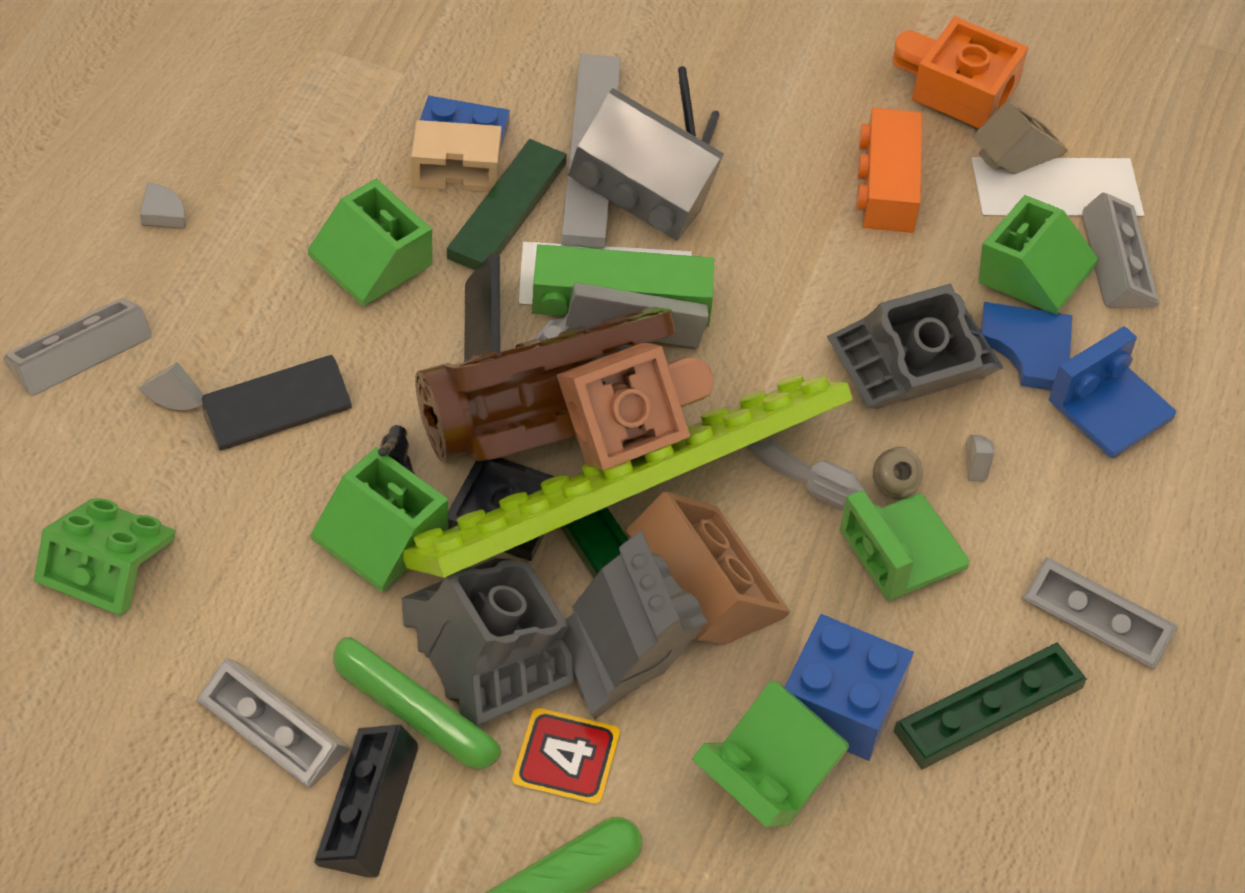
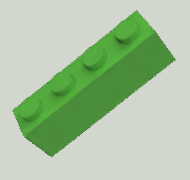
M537 244L532 314L567 315L573 284L576 282L705 304L709 314L706 327H709L713 301L714 257Z

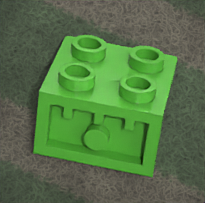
M864 490L846 497L839 530L888 602L968 568L969 558L923 494L918 493L883 508L874 505Z
M102 498L90 499L43 528L33 581L121 616L131 607L139 565L173 542L176 530L161 525V522L155 517L135 515L122 510L113 501Z
M770 681L726 740L721 743H703L692 760L765 827L770 828L791 824L849 749V744L780 682Z

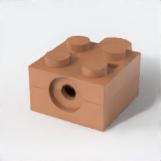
M640 343L557 374L585 464L603 471L689 438L690 434L682 407L705 399L712 392L714 384L713 373L702 360L682 357L667 363L662 346L649 343Z

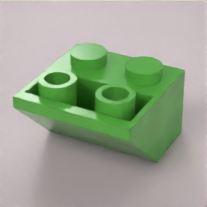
M376 178L341 198L308 248V256L364 307L433 265L432 228Z
M1024 195L982 243L978 283L1057 315L1097 266L1098 257L1063 209Z
M376 447L342 476L311 533V539L383 593L408 570L403 561V551L415 545L413 538L416 535L436 528H441L443 532L448 530V498L390 456L381 457L378 454L379 448Z

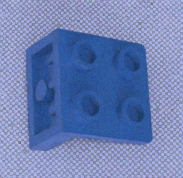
M1125 326L1061 364L1048 399L1110 458L1116 457L1172 421L1176 414V410L1129 368L1133 360L1131 353L1137 336Z

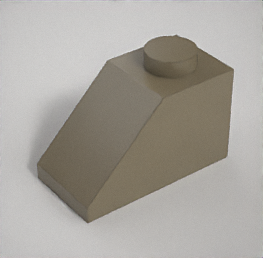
M1009 100L972 136L983 148L979 155L990 167L997 170L1001 166L1013 174L1059 158L1068 151L1043 122Z

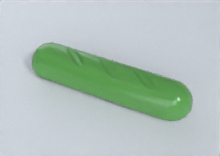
M344 637L337 643L333 652V664L342 678L372 697L378 704L405 721L410 727L438 745L461 764L472 769H484L493 765L499 759L502 752L500 745L482 729L352 637Z
M623 817L608 818L485 893H585L632 864L639 857L642 850V835L638 827L630 820Z

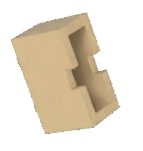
M416 120L411 153L412 187L446 189V183L463 184V191L490 192L499 177L501 126Z

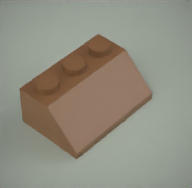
M663 491L626 529L631 538L642 530L651 552L665 560L670 569V574L683 591L692 594L699 602L702 614L708 622L694 639L726 645L778 622L791 613L718 506Z

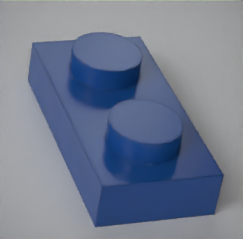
M428 95L420 120L501 126L502 148L510 122V110Z

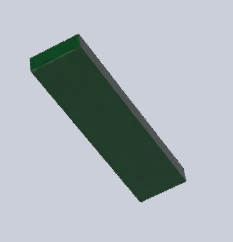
M529 139L447 247V259L476 270L491 253H498L499 257L565 167L567 154Z
M1056 642L897 721L893 731L922 770L1082 689L1087 678L1060 644Z

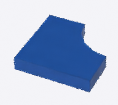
M984 302L980 331L990 347L1012 362L1018 371L1021 386L1052 390L1059 366L1070 359L1072 315L1060 313L1055 315L1047 311Z

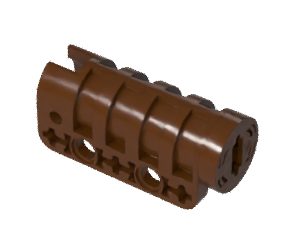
M652 307L604 320L598 326L590 328L578 327L563 331L554 338L546 340L534 339L519 343L515 348L506 351H489L472 356L471 360L462 363H445L417 371L415 387L418 406L426 434L436 456L442 462L462 456L483 461L576 436L557 374L640 343L651 342L675 334L676 328L671 309Z

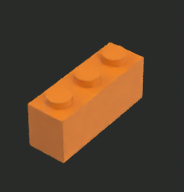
M872 107L869 124H861L858 147L859 149H866V154L860 153L857 179H865V182L858 186L856 209L863 210V228L914 233L921 199L922 112Z

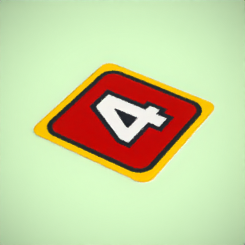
M536 708L532 711L512 775V782L517 786L597 804L603 797L620 736V729L614 725Z

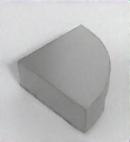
M147 183L140 212L141 225L185 228V212L180 198L172 190L164 186Z
M178 362L147 379L139 388L153 402L173 410L194 409L202 404V396L204 395Z
M971 434L966 442L968 481L984 482L988 477L994 457L993 443L982 435Z

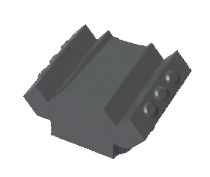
M951 283L882 302L863 319L827 336L868 408L879 409L897 400L907 401L957 386L972 378H984L1004 368L966 309L963 299L954 292Z
M642 530L619 547L621 554L600 570L572 606L574 613L565 619L569 627L562 640L572 654L574 679L578 680V691L582 700L586 701L594 720L635 688L664 674L708 622L702 614L697 599L692 594L681 589L672 578L665 560L651 552Z
M495 558L476 567H467L444 577L443 581L401 598L404 626L416 627L418 651L424 652L440 676L441 682L445 687V697L459 699L460 714L477 726L574 682L572 654L562 640L569 625L528 561L519 563L511 559Z

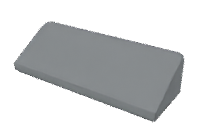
M1102 192L1084 207L1082 214L1090 247L1098 257L1096 271L1104 304L1110 308L1156 307L1159 304L1134 205Z
M574 282L566 326L590 328L601 325L604 320L652 307L667 308L672 311L676 333L654 341L698 348L709 314L705 304Z
M121 298L5 354L3 359L24 389L31 395H36L151 337V330L142 308L125 298Z
M1048 557L1045 558L1023 598L1025 601L1155 669L1178 629L1177 625Z
M225 658L197 698L201 704L308 788H312L350 749L348 744L241 662Z

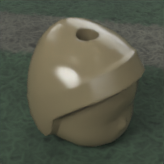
M899 446L886 450L878 456L874 463L873 479L875 485L880 492L890 497L903 498L914 494L923 479V469L919 458L905 447ZM894 470L899 472L898 478L895 477Z

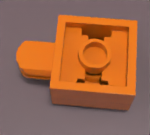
M954 16L937 40L913 30L902 32L896 39L892 61L895 67L917 76L912 100L980 129L1009 99L1018 86L1029 47Z

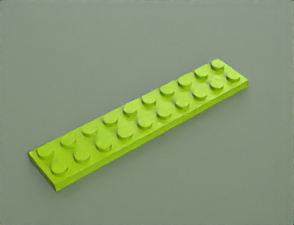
M802 375L785 378L776 383L777 390L768 394L765 391L754 392L739 399L740 405L728 410L726 407L703 413L700 416L702 422L690 427L687 424L690 434L689 438L604 471L584 464L582 465L583 472L570 478L568 475H559L547 479L541 483L542 490L528 496L526 492L507 496L499 501L500 508L486 514L484 510L467 513L457 519L458 526L444 532L441 528L422 532L413 538L415 545L403 551L405 566L407 569L443 578L849 402L853 399L848 382L828 381L827 376H820L809 380H804Z

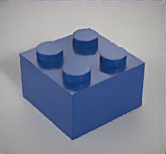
M820 614L789 676L785 688L848 742L849 749L847 752L870 761L904 687L914 652Z

